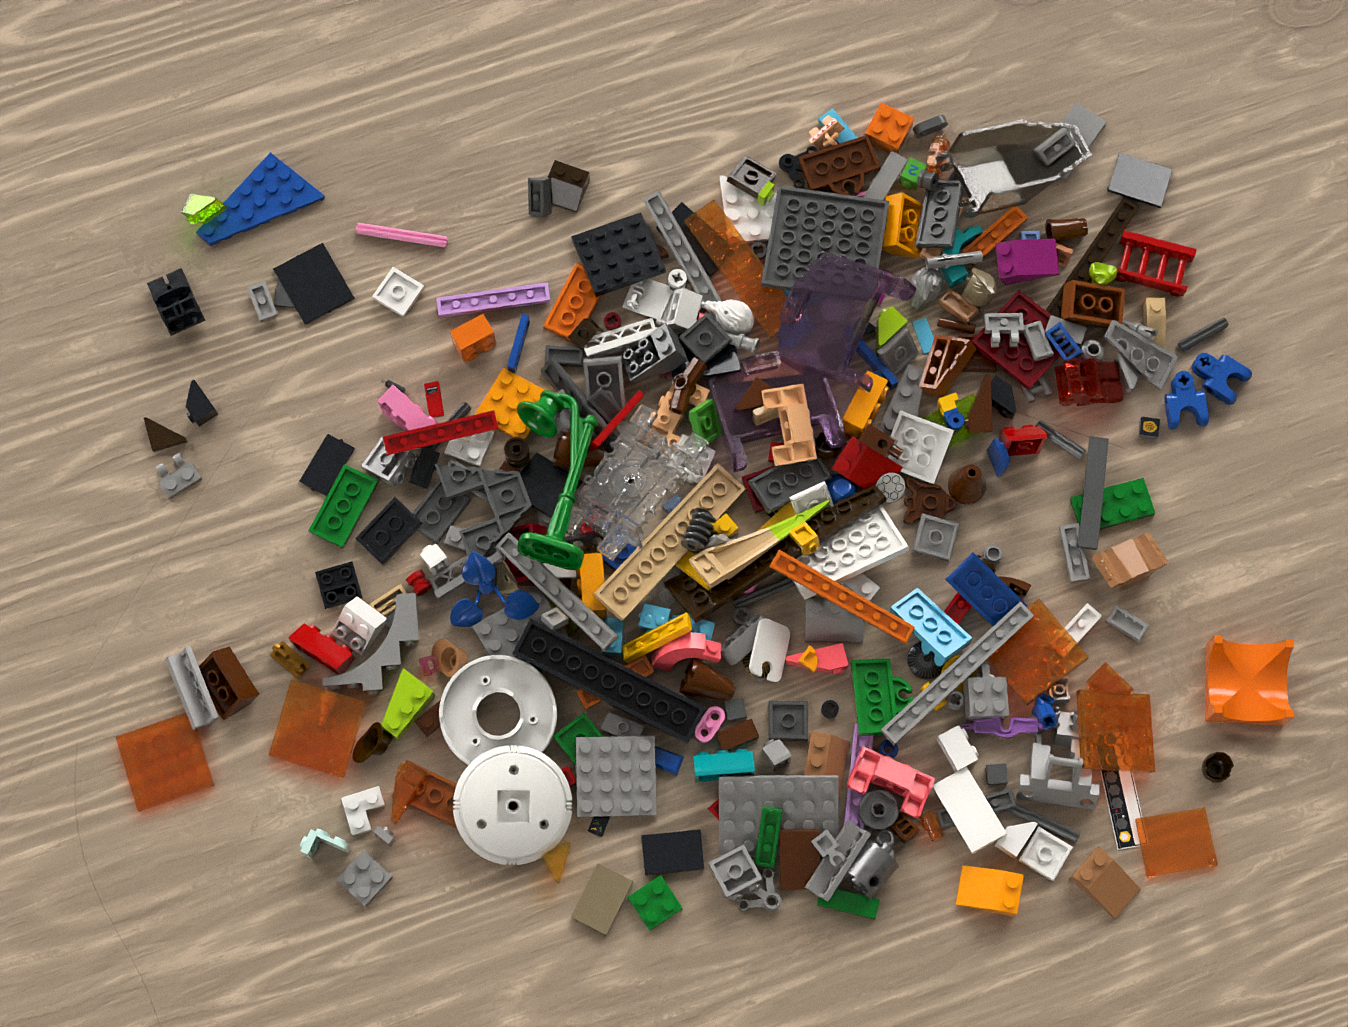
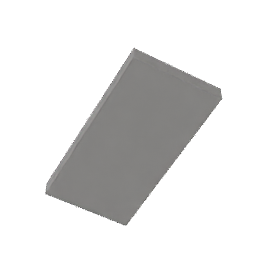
M1075 102L1053 134L1061 128H1066L1077 144L1048 166L1038 156L1035 161L1067 180L1105 126L1106 121Z

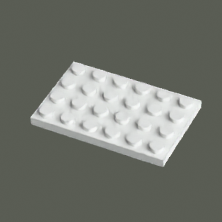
M880 505L820 543V548L806 557L802 555L797 560L837 583H842L908 552L909 547L883 506ZM793 581L804 600L816 595V593Z

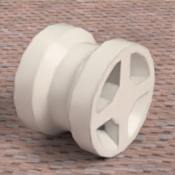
M680 269L672 270L668 276L670 289L677 290L686 287L687 276L685 272Z

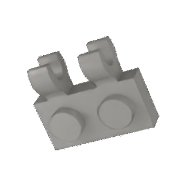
M985 313V334H991V347H999L1000 334H1010V347H1018L1019 333L1024 331L1023 313Z
M179 453L172 457L179 467V470L170 475L163 464L156 467L163 478L159 481V484L169 499L202 480L192 462L186 465Z

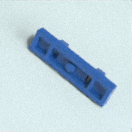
M850 325L847 326L842 334L850 344L846 347V354L850 357L857 352L871 367L874 374L888 380L887 387L892 391L897 387L899 380Z

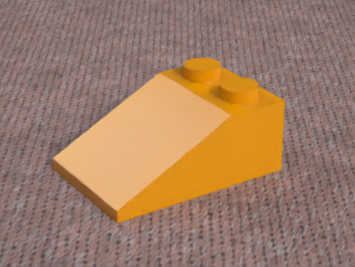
M962 865L955 905L1014 917L1018 913L1024 875L1003 870Z

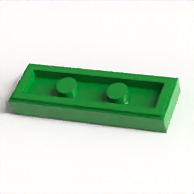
M762 806L754 861L755 866L774 868L782 809Z
M836 889L829 901L818 898L817 906L875 920L880 899L872 898L870 900L863 895Z

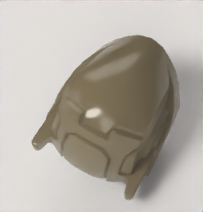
M971 267L964 282L961 296L967 302L977 307L979 312L982 313L984 312L983 306L987 305L995 296L997 291L996 281L990 274Z

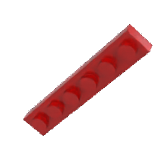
M493 410L383 436L382 439L386 455L388 456L499 428L495 411Z

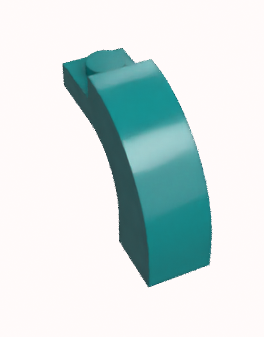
M980 225L976 227L971 226L964 232L958 228L953 249L943 248L942 254H959L965 246L972 243L982 234L983 230ZM963 265L949 266L947 269L941 267L942 275L950 288L963 282L968 276V272Z

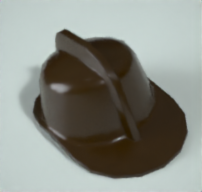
M373 723L356 743L352 754L353 760L356 763L366 761L371 755H382L386 752L393 737L383 730L381 723Z

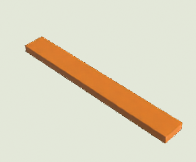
M778 550L769 566L904 644L907 643L915 628L910 623L781 550Z

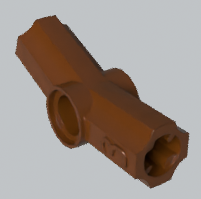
M695 357L692 358L684 372L676 375L673 379L672 385L675 389L669 407L672 413L678 415L686 413L690 396L696 391V382L707 367L706 364Z

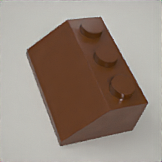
M230 646L213 651L199 666L213 704L223 720L250 705L259 695Z

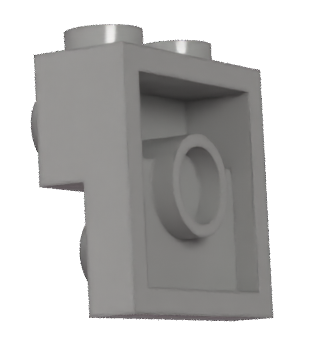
M381 437L361 467L377 476L383 482L396 487L397 484L403 482L407 469H411L415 465L416 456L411 450L387 456Z
M744 844L709 862V866L727 901L731 899L733 902L743 897L742 893L748 890L754 892L761 888L760 884L763 883V879Z

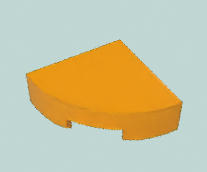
M809 645L798 662L813 673L816 671L818 659L815 650Z

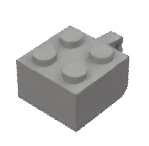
M982 664L979 667V674H976L974 678H967L963 681L965 721L1001 718L1004 720L1009 716L1006 677H994V674H990L989 664Z

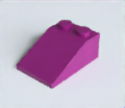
M1055 238L1011 240L996 243L999 279L1004 285L1060 275Z

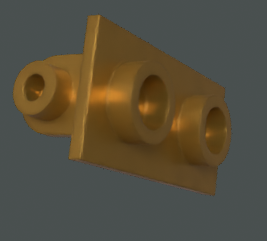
M283 641L280 644L276 643L269 655L297 680L311 666Z

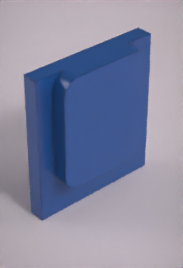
M996 438L987 448V453L998 478L1008 468L1010 457L1003 441L999 442L998 438Z

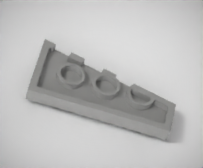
M1112 320L1104 338L1158 390H1161L1178 356L1121 323Z
M908 364L879 426V429L891 436L900 411L918 417L922 395L919 384L923 370Z

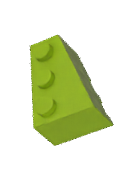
M404 668L381 724L383 730L391 734L398 741H400L414 721L436 696L433 690Z

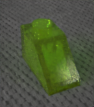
M190 193L181 213L192 224H206L224 212L227 206L216 197Z

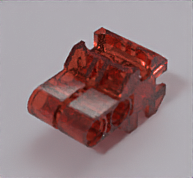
M1072 358L1063 361V366L1057 365L1055 367L1059 402L1062 406H1070L1073 403H1077V406H1087L1094 403H1118L1124 400L1122 386L1119 382L1120 373L1117 362H1099L1096 358H1089L1086 361H1082V358Z

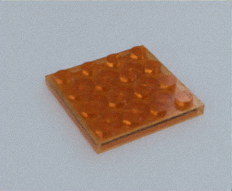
M1040 599L1027 607L1034 614V617L988 658L1002 677H1006L1007 683L1027 706L1089 659L1084 650Z
M292 679L269 755L344 778L367 702Z
M1094 690L1076 691L1080 758L1083 759L1082 769L1155 772L1150 694Z
M186 713L116 736L138 811L215 786L198 730L192 729Z

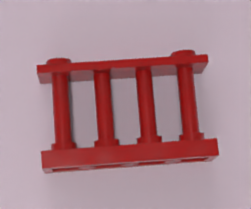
M1124 230L1119 244H1123L1125 248L1120 268H1117L1115 280L1119 282L1127 281L1169 292L1172 296L1176 297L1184 296L1188 286L1181 284L1186 264L1193 261L1197 249ZM1132 248L1142 249L1143 251L1138 273L1127 271ZM1152 252L1161 256L1156 278L1145 275L1150 253ZM1170 257L1179 260L1174 283L1163 280L1168 258Z

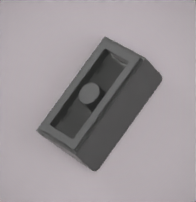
M528 178L529 215L545 217L551 214V178Z

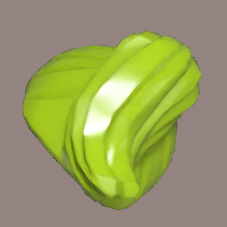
M1094 262L1089 268L1092 283L1107 286L1116 278L1117 268L1112 265Z

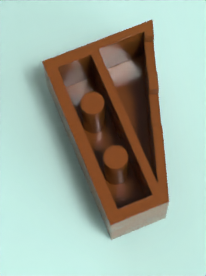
M935 335L919 384L921 390L928 396L944 397L976 351L973 343L969 339Z

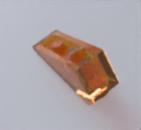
M408 760L405 763L401 762L396 769L397 775L395 777L391 822L397 825L428 776L426 771Z

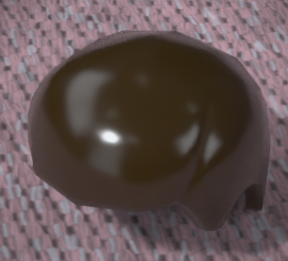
M821 432L817 437L813 438L816 455L822 459H833L842 450L841 440L835 434Z
M1214 752L1204 759L1202 772L1204 777L1212 783H1221L1230 777L1234 764L1231 757L1226 753Z

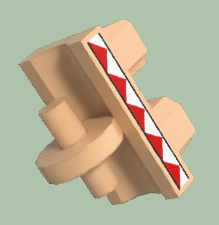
M829 115L823 119L822 123L825 126L821 130L816 127L809 131L811 137L809 141L819 150L824 147L826 148L830 144L833 146L837 145L835 139L845 129L841 123Z

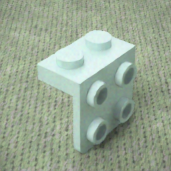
M319 828L316 831L311 829L308 836H304L300 843L301 852L313 859L321 841L344 852L350 853L351 851L345 840L336 836L332 839L327 832Z

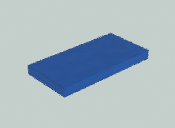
M974 552L945 579L992 626L999 622L1020 601L1027 607Z

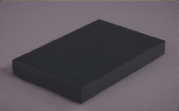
M394 497L355 539L384 565L423 523L403 503Z
M700 829L641 835L645 876L704 870Z

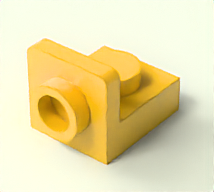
M806 522L789 531L790 537L801 548L804 557L820 548L818 535Z

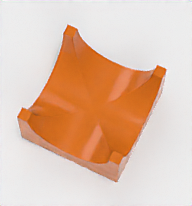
M1215 635L1205 647V721L1284 726L1294 718V710L1290 709L1288 703L1287 670L1290 654L1294 648V640L1286 639L1272 644H1241L1224 640L1221 635Z

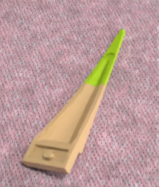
M826 500L765 529L704 549L690 558L689 562L708 586L713 588L725 579H731L790 535L789 531L803 522H807L830 505V500Z

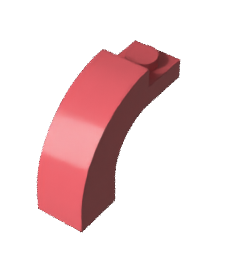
M686 633L653 650L652 667L670 672L678 661L686 658H699L718 663L721 659V643L706 640V634Z

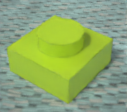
M770 181L766 183L758 194L757 203L764 206L767 201L770 202L773 199L775 184Z

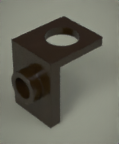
M584 318L568 338L579 349H583L596 333H603L604 331L592 319Z

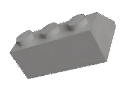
M806 599L805 642L863 643L864 621L826 599Z

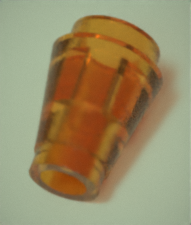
M934 810L920 815L921 821L919 822L932 841L943 837L938 815L934 813Z

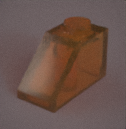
M1106 662L1086 681L1092 692L1104 696H1128L1134 690Z

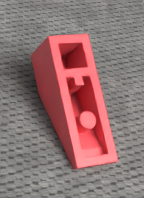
M843 643L815 649L818 659L816 671L838 675L848 669L849 665ZM803 653L786 657L785 662L787 665L807 669L798 662Z

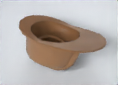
M439 639L435 642L431 653L432 661L436 668L446 676L452 677L459 669L468 664L467 654L463 649L456 647L446 639Z

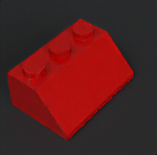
M304 623L289 636L288 639L295 648L338 675L345 673L355 659L352 649L344 644L342 647L335 643L337 641L335 638L328 634L326 636L319 633L321 630L313 624L308 626Z

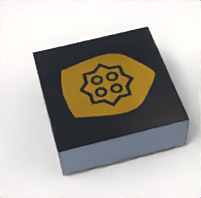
M1141 417L1138 436L1157 439L1159 437L1160 419Z

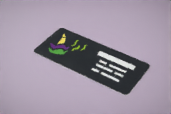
M610 816L593 817L588 832L602 837Z

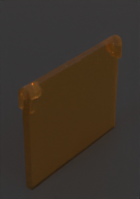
M1205 807L1135 819L1147 877L1218 866Z

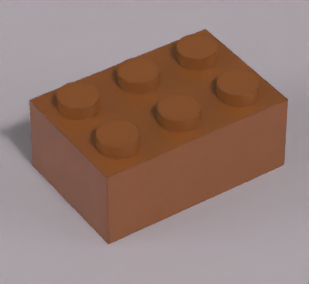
M1071 280L1064 284L1061 319L1072 323L1107 329L1112 320L1122 324L1125 289Z

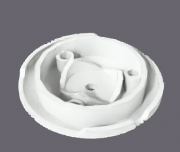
M506 745L496 747L476 757L462 773L453 800H455L453 802L455 804L453 806L455 808L453 810L455 823L465 843L481 857L503 865H507V863L509 865L511 863L513 865L515 863L517 865L526 864L548 854L563 838L572 815L570 810L572 809V803L570 802L572 801L571 790L561 769L545 754L525 746L517 747L515 745L513 747L511 745L509 747ZM512 767L516 768L515 772L511 771ZM514 801L517 803L516 810L509 809L510 802ZM483 821L484 825L480 826L479 822ZM543 821L546 822V825H545V826H542V825H541V823H542Z

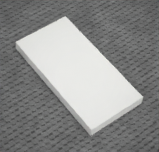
M967 766L932 786L972 854L1007 835Z

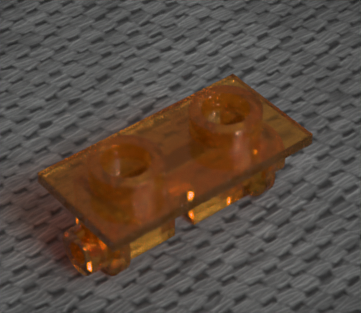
M942 134V137L935 136L932 139L929 151L930 153H935V155L928 154L926 161V170L929 172L936 170L939 175L942 174V170L946 166L945 158L950 150V141L945 134Z

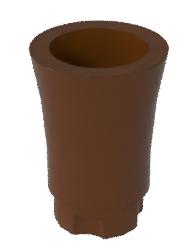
M1085 218L1047 219L1045 224L1047 239L1055 238L1056 243L1086 236L1088 234L1087 221Z

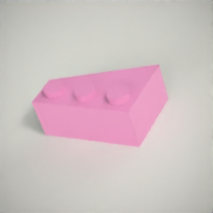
M394 385L378 400L381 412L403 431L438 424L433 417L425 415L421 407L411 402Z

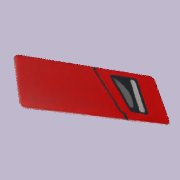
M439 381L425 383L429 416L444 415Z

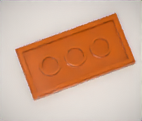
M575 263L543 325V329L567 340H570L568 336L584 318L590 319L601 296L595 297L582 265Z

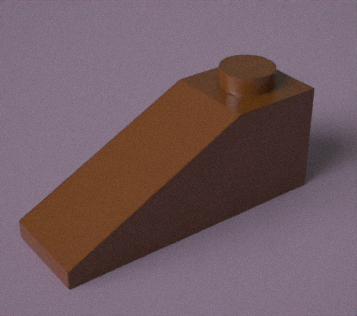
M991 375L984 376L967 413V418H964V428L968 429V433L993 432Z

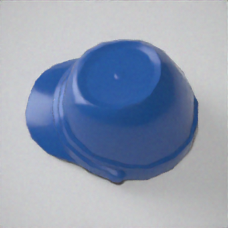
M834 474L832 479L826 482L833 505L858 493L856 483L843 475Z

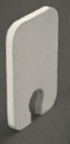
M767 618L759 621L749 664L752 674L759 677L762 676V664L766 661L770 665L767 680L778 682L781 679L790 639V630L786 626Z

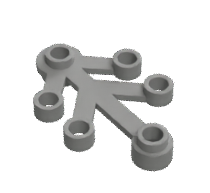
M765 868L762 872V876L766 880V891L760 888L754 892L748 890L742 893L743 895L756 894L761 899L751 901L741 899L738 902L740 911L745 912L749 908L764 907L769 912H775L781 907L782 899L774 891V870L772 868ZM765 871H771L772 876L766 877L764 874ZM771 898L776 902L773 906L768 904V900ZM746 902L748 904L747 908H741L740 903Z

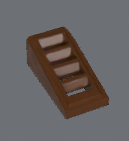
M897 805L898 815L901 818L893 823L890 828L905 844L920 829L907 814L900 811V807ZM905 821L906 824L898 829L897 826ZM910 827L911 830L904 835L902 832Z

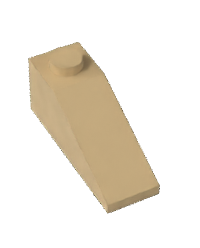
M1146 298L1142 305L1143 324L1146 327L1157 329V337L1152 335L1156 338L1152 342L1165 349V298Z

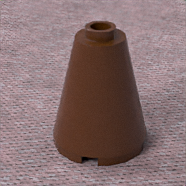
M561 429L560 433L563 436L557 439L553 456L557 461L553 462V466L570 467V431ZM599 446L595 451H591L588 448L583 467H600L601 464H605L607 453H604V448Z
M970 464L955 470L948 480L949 493L952 498L961 504H973L979 501L986 490V481L980 468Z
M698 658L690 660L684 672L686 675L684 680L682 679L679 693L724 701L733 698L736 688L733 687L734 683Z

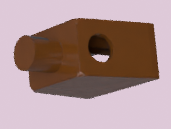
M868 424L858 439L884 457L891 455L898 460L904 452L903 449L896 445L898 442L896 439L873 424ZM883 441L887 442V446L885 448L881 445Z

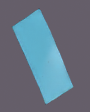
M923 318L913 321L912 324L923 353L930 352L934 337L927 319Z

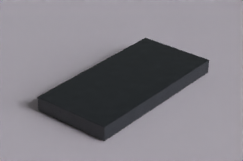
M683 202L672 211L706 274L711 277L736 252V249ZM657 226L656 229L662 234L659 227Z

